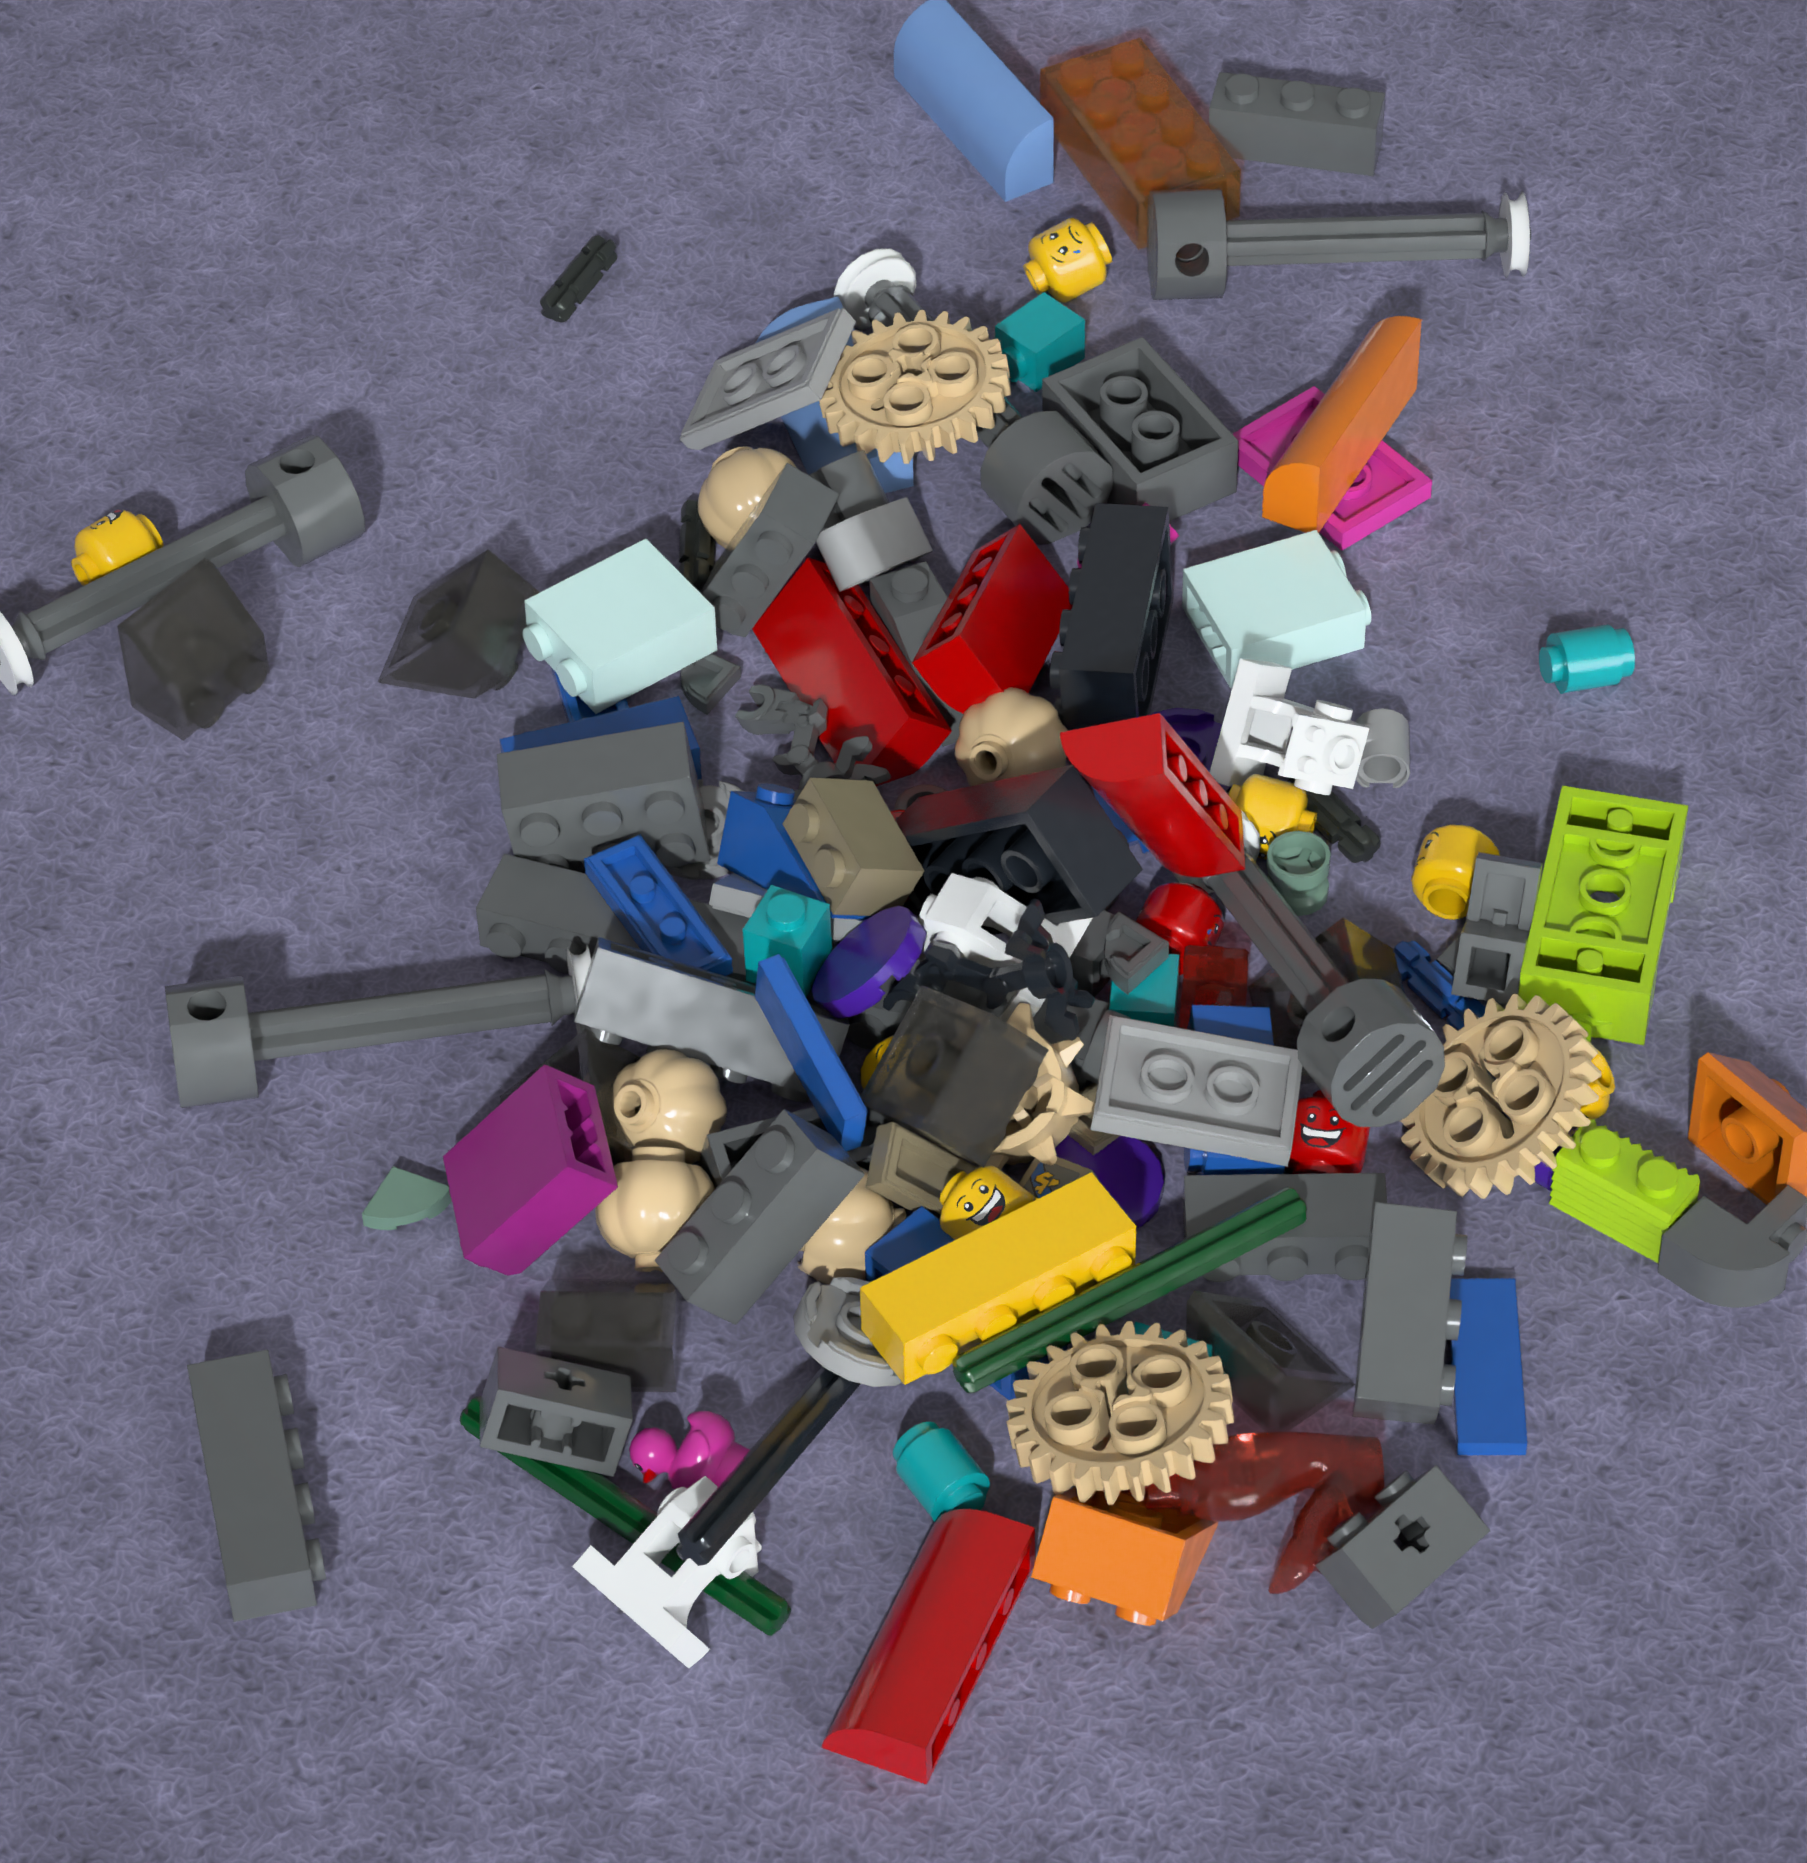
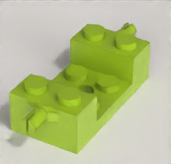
M1562 785L1521 968L1518 996L1527 1004L1535 995L1540 996L1549 1006L1557 1003L1589 1033L1586 1038L1589 1042H1591L1593 1037L1639 1045L1645 1044L1654 999L1661 946L1682 860L1688 805ZM1597 891L1614 893L1620 899L1611 903H1603L1594 900L1590 895Z

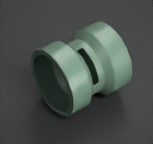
M1303 831L1286 832L1276 837L1269 845L1266 866L1268 871L1267 878L1297 916L1312 914L1320 910L1327 902L1329 893L1327 877L1331 860L1328 845L1321 837Z

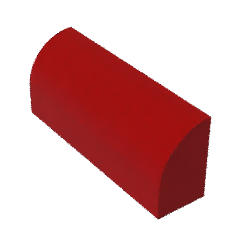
M1021 524L973 551L912 661L914 667L935 694L948 706L962 714L972 705L982 703L990 695L1004 692L1009 687L1021 689L1029 693L1059 635L1062 610H1071L1073 607L1069 602V587Z
M807 558L759 618L752 630L790 692L796 693L800 701L812 706L816 700L821 698L828 707L827 730L818 735L834 763L837 762L845 741L855 737L867 736L873 745L872 749L863 761H856L855 765H874L886 768L889 771L891 779L875 784L876 787L911 775L931 758L952 730L860 586L856 585L839 592L826 563Z
M1161 713L1060 732L1061 744L1069 761L1165 868L1187 877H1208L1246 870L1242 811Z
M974 1509L952 1510L937 1518L823 1741V1749L927 1785L1035 1565V1527L990 1512Z

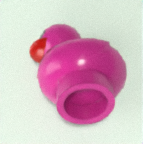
M696 1411L687 1416L690 1430L683 1439L679 1449H677L673 1437L668 1432L652 1427L645 1428L634 1436L629 1447V1453L633 1465L643 1474V1483H650L659 1474L667 1472L668 1480L675 1490L679 1487H686L688 1489L704 1476L719 1486L750 1449L735 1442L734 1430L730 1422L723 1416L710 1411Z

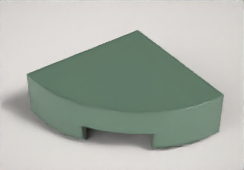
M393 1166L362 1212L363 1225L379 1230L397 1229V1226L414 1223L426 1217L428 1219L434 1218L452 1202L449 1186Z

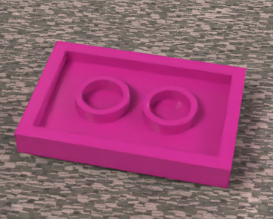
M1313 386L1232 433L1238 440L1237 465L1264 487L1267 477L1325 394ZM1382 440L1319 533L1343 551L1431 498L1432 480Z

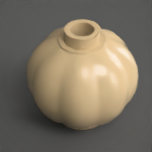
M746 446L731 449L716 459L708 478L701 487L698 497V513L704 527L719 545L726 549L786 463L797 468L792 460L773 449H752Z
M1009 687L1004 692L990 695L982 703L974 704L964 712L959 725L960 735L955 743V757L958 765L963 769L970 786L1066 766L1067 756L1061 744L1060 732L1068 730L1061 723L1058 712L1051 702L1043 697L1032 696L1024 690Z
M657 1049L645 1054L636 1063L627 1065L618 1073L613 1084L612 1095L606 1105L605 1116L606 1122L611 1128L616 1148L621 1156L629 1162H632V1150L635 1148L670 1147L684 1150L685 1163L693 1164L700 1161L706 1135L721 1131L722 1126L726 1122L727 1107L725 1098L720 1092L718 1078L709 1065L699 1059L688 1058L683 1053L675 1050Z
M670 1147L635 1148L632 1150V1162H621L613 1166L618 1188L595 1207L596 1222L601 1235L613 1249L635 1259L636 1271L651 1272L659 1270L663 1272L655 1262V1259L715 1190V1186L701 1166L685 1163L684 1150Z
M860 1166L859 1168L865 1173V1176L800 1250L804 1251L802 1261L797 1262L798 1268L826 1285H830L834 1277H852L866 1281L865 1251L906 1219L905 1208H893L891 1200L866 1187L869 1171Z

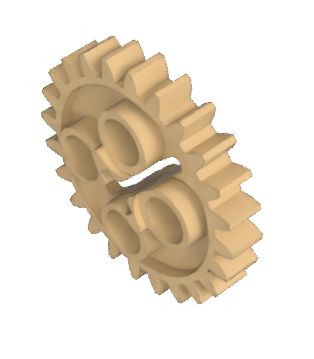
M919 310L914 321L906 322L899 312L895 313L893 325L886 327L880 321L873 320V333L866 335L856 330L851 332L854 346H845L822 399L819 401L822 417L826 418L828 431L830 434L838 433L841 446L845 447L856 443L857 452L865 450L866 454L876 448L879 461L883 463L894 452H901L904 464H909L914 452L920 451L923 452L928 461H933L935 448L943 446L947 451L955 454L957 453L956 440L963 438L973 443L978 441L976 426L988 429L994 428L993 413H1004L1006 410L1004 397L1011 395L1006 354H1002L999 339L989 340L987 327L982 326L972 330L969 317L965 316L952 325L950 324L948 311H943L935 321H927L925 310Z
M1512 994L1505 1009L1493 998L1488 999L1483 1017L1479 1018L1469 1008L1465 1010L1464 1027L1459 1031L1448 1024L1442 1027L1447 1041L1443 1044L1445 1068L1436 1090L1406 1118L1399 1120L1409 1129L1401 1137V1140L1413 1151L1410 1159L1441 1188L1448 1186L1461 1197L1471 1189L1481 1199H1486L1493 1184L1505 1195L1511 1193L1514 1177L1518 1175L1529 1185L1535 1183L1534 1166L1542 1162L1551 1169L1557 1167L1553 1151L1558 1146L1574 1149L1576 1143L1568 1134L1572 1126H1589L1591 1122L1580 1111L1581 1106L1594 1103L1599 1099V1095L1587 1085L1602 1076L1601 1071L1591 1062L1598 1054V1051L1586 1039L1589 1033L1557 1003L1549 1006L1540 996L1535 995L1527 1004L1520 996ZM1487 1070H1488L1495 1078H1497V1079L1494 1080V1079L1487 1073ZM1502 1112L1511 1118V1121L1507 1117H1505L1502 1114Z
M1132 1321L1125 1323L1120 1335L1112 1336L1104 1324L1098 1325L1096 1339L1088 1342L1076 1332L1070 1334L1071 1349L1064 1351L1052 1345L1046 1347L1049 1364L1028 1362L1027 1370L1030 1380H1015L1013 1387L1016 1398L1008 1400L1006 1403L1009 1420L1006 1422L1012 1449H1016L1020 1467H1030L1033 1481L1036 1484L1051 1479L1055 1495L1066 1492L1073 1485L1076 1486L1079 1502L1083 1503L1096 1490L1104 1491L1108 1505L1115 1503L1120 1490L1128 1489L1137 1502L1143 1501L1145 1486L1153 1483L1163 1492H1170V1476L1176 1473L1192 1480L1196 1477L1193 1460L1213 1463L1216 1460L1213 1444H1226L1229 1440L1226 1425L1234 1423L1230 1380L1228 1374L1223 1372L1221 1358L1219 1356L1209 1357L1207 1345L1203 1340L1188 1346L1186 1332L1182 1329L1164 1339L1160 1323H1154L1144 1335L1136 1334Z

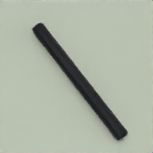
M822 1366L679 1531L678 1538L681 1543L676 1548L678 1556L682 1560L691 1558L698 1566L708 1564L860 1386V1383L848 1381Z

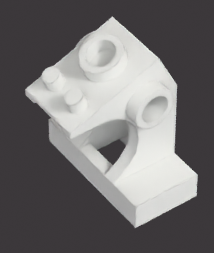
M1240 659L1210 774L1218 783L1232 786L1233 784L1242 786L1249 776L1253 774L1263 775L1266 763L1279 767L1278 775L1295 778L1294 786L1306 791L1330 795L1333 785L1353 789L1369 728L1351 721L1353 709L1346 706L1316 700L1315 708L1284 699L1292 668L1268 661Z
M951 873L938 896L929 895L921 909L918 922L925 929L926 940L918 959H926L925 951L930 942L937 941L956 945L961 957L991 968H1002L1022 963V960L1005 954L1006 943L981 928V926L993 927L1011 937L1014 931L1017 930L1020 918L1027 907L1001 891L995 883L981 877L971 879ZM1092 918L1056 925L1044 919L1041 925L1051 934L1053 943L1063 946L1070 958ZM1028 988L1009 992L1006 996L1008 1004L997 1023H1006L1019 1003L1030 1004L1034 1017L1045 999L1034 997Z
M706 1476L688 1489L686 1487H679L668 1494L658 1509L656 1519L615 1566L592 1546L572 1566L688 1668L704 1657L710 1650L686 1628L688 1614L694 1601L701 1591L719 1574H722L727 1579L735 1578L743 1571L752 1577L757 1574V1553L762 1549L760 1543L755 1538L754 1525L756 1518L752 1512L708 1564L698 1566L689 1558L672 1577L658 1566L662 1559L680 1542L678 1538L679 1531L718 1488Z

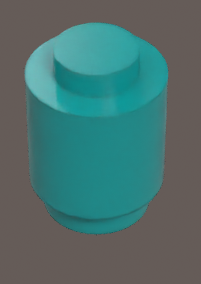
M1605 624L1551 633L1547 638L1546 647H1542L1539 651V667L1546 683H1555L1560 694L1617 685L1622 677H1628L1633 674L1635 652L1631 637L1626 629H1613L1611 625Z
M928 1421L915 1425L899 1438L893 1449V1458L897 1462L896 1472L934 1521L942 1514L952 1510H981L986 1502L985 1496L990 1487V1480L951 1430L940 1428L935 1422Z

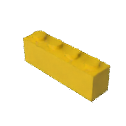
M1091 1172L860 1287L861 1330L904 1385L926 1374L939 1373L952 1364L955 1356L1135 1265L1136 1225Z

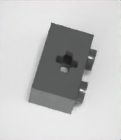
M497 1346L480 1400V1447L614 1477L633 1420L631 1377Z
M1437 1465L1416 1479H1413L1406 1470L1387 1484L1374 1496L1382 1507L1367 1520L1360 1512H1357L1332 1532L1327 1539L1334 1549L1315 1565L1356 1616L1371 1629L1397 1615L1491 1531ZM1397 1537L1403 1543L1400 1548L1394 1542Z

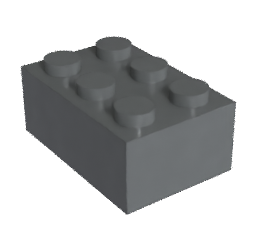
M1143 337L1042 379V411H1057L1075 426L1112 466L1113 488L1107 504L1142 506L1146 502L1150 506L1168 507L1170 522L1237 492L1238 440Z
M684 721L497 754L501 810L513 853L516 857L585 873L584 858L641 835L665 868L680 867L686 864L710 860L704 804Z

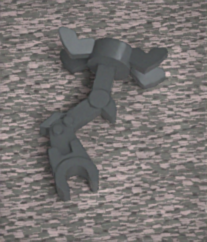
M759 684L751 686L749 694L757 707L760 708L754 711L738 710L735 715L742 728L755 735L790 734L791 731H794L791 750L788 753L774 756L773 761L778 770L783 774L802 776L799 781L798 790H794L795 800L799 797L809 778L873 781L874 784L891 779V775L886 768L867 764L855 765L856 761H863L872 749L873 745L867 736L855 737L845 741L836 763L829 761L818 762L814 758L818 735L827 730L828 707L821 698L816 700L812 706L800 701L794 692Z

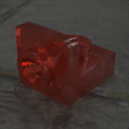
M1188 945L1184 948L1179 1028L1187 1029L1192 1005L1246 1007L1248 950L1226 948L1223 946Z

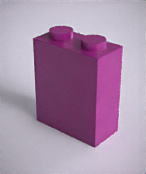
M545 1064L443 1156L464 1259L507 1276L522 1273L618 1188L595 1086Z

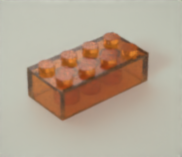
M1140 37L1040 69V104L1054 118V136L1138 250L1147 247V206L1150 191L1220 189L1224 200L1226 220L1239 217L1240 167Z

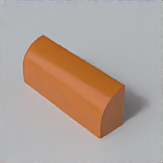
M1393 316L1377 322L1370 329L1267 477L1263 488L1262 518L1305 533L1317 530L1318 533L1320 532L1417 389L1421 319L1409 316Z

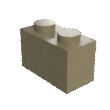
M809 778L783 822L784 828L826 903L830 904V910L833 915L873 916L884 909L895 906L903 907L924 872L873 781Z

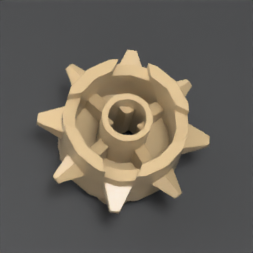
M1025 1003L1018 1004L1006 1023L999 1024L996 1021H985L975 1026L963 1016L955 1021L958 1037L944 1050L941 1056V1060L944 1061L942 1066L920 1071L918 1078L919 1082L934 1090L933 1099L942 1120L941 1124L929 1138V1141L937 1146L960 1140L977 1153L979 1167L992 1165L1001 1170L1005 1164L1028 1163L1035 1158L1043 1164L1054 1165L1057 1161L1055 1148L1069 1134L1071 1127L1078 1122L1079 1116L1092 1114L1095 1103L1079 1094V1085L1070 1064L1084 1045L1079 1037H1076L1073 1041L1064 1040L1054 1044L1049 1043L1035 1031L1031 1005ZM1011 1082L1016 1086L1013 1090L1014 1095L1009 1101L1002 1103L1001 1101L1005 1097L1001 1087Z

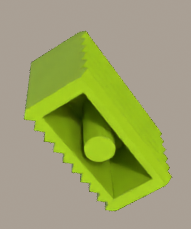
M1591 1119L1589 1126L1579 1127L1573 1134L1572 1138L1576 1143L1574 1149L1562 1147L1555 1157L1557 1167L1552 1169L1554 1174L1551 1178L1553 1182L1550 1187L1552 1191L1549 1195L1551 1196L1549 1204L1659 1264L1662 1235L1698 1201L1699 1176L1698 1174L1688 1175L1687 1168L1677 1169L1675 1162L1666 1161L1664 1156L1654 1157L1652 1150L1643 1151L1641 1143L1631 1145L1629 1137L1620 1138L1618 1131L1612 1132L1607 1129L1606 1125L1597 1126L1595 1119Z

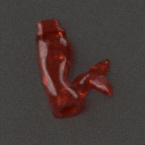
M1258 1432L1228 1436L1229 1440L1226 1444H1213L1216 1459L1213 1463L1193 1460L1196 1475L1194 1479L1190 1480L1175 1473L1169 1477L1171 1484L1170 1492H1163L1153 1483L1145 1486L1144 1495L1146 1509L1175 1508L1178 1517H1187L1193 1509V1514L1202 1520L1227 1522L1254 1517L1302 1491L1313 1489V1493L1296 1515L1292 1526V1535L1281 1550L1268 1589L1270 1594L1285 1593L1299 1587L1315 1571L1323 1575L1315 1565L1334 1549L1327 1537L1335 1531L1337 1525L1348 1520L1357 1512L1365 1515L1377 1512L1382 1507L1374 1498L1384 1488L1382 1447L1377 1437L1310 1432Z

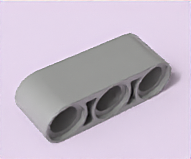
M908 497L848 518L820 532L816 540V544L839 592L867 582L871 578L887 574L893 569L909 561H915L933 551Z

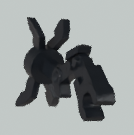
M1032 899L1020 918L1017 930L1014 931L1005 948V954L1022 960V963L1002 968H991L961 957L956 945L931 941L925 951L927 958L922 962L917 959L910 972L904 978L902 977L899 981L897 979L894 981L883 1000V1008L890 1011L896 1002L900 1000H907L913 1003L918 1009V1014L912 1026L920 1029L927 1024L933 1014L947 981H956L984 991L987 994L986 1007L988 1009L999 1007L1009 992L1028 988L1034 997L1038 999L1048 998L1044 1023L1057 1034L1073 1041L1076 1039L1080 1027L1076 1014L1067 1011L1068 1005L1091 1008L1095 998L1088 991L1077 990V981L1073 978V969L1068 953L1063 946L1053 943L1051 934L1041 925L1045 919L1042 904L1038 899Z

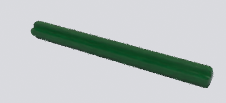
M1286 1187L955 1356L952 1361L954 1376L965 1392L975 1393L1026 1367L1029 1361L1035 1362L1047 1356L1046 1347L1049 1345L1062 1348L1070 1344V1334L1076 1332L1084 1337L1097 1330L1098 1325L1104 1324L1105 1326L1296 1228L1307 1219L1306 1204L1294 1188Z
M476 1396L470 1401L468 1407L462 1411L459 1420L465 1430L479 1440L480 1400L482 1396ZM497 1451L632 1544L636 1542L657 1517V1512L599 1473ZM681 1542L660 1562L675 1573L687 1560H682L677 1554L676 1548ZM744 1571L732 1579H727L722 1574H719L702 1590L769 1636L778 1632L791 1614V1608L783 1597Z

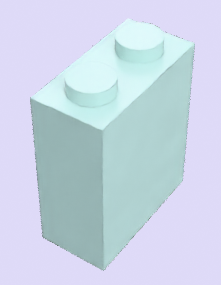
M1317 530L1183 569L1182 608L1230 688L1233 687L1240 659L1273 662L1293 670L1364 648L1365 627L1371 623V610L1368 600L1361 590L1355 591L1346 578L1345 567L1339 553L1328 549Z
M646 538L524 600L527 627L523 629V638L528 650L536 660H545L557 673L567 693L573 697L578 695L595 714L717 651L715 607Z

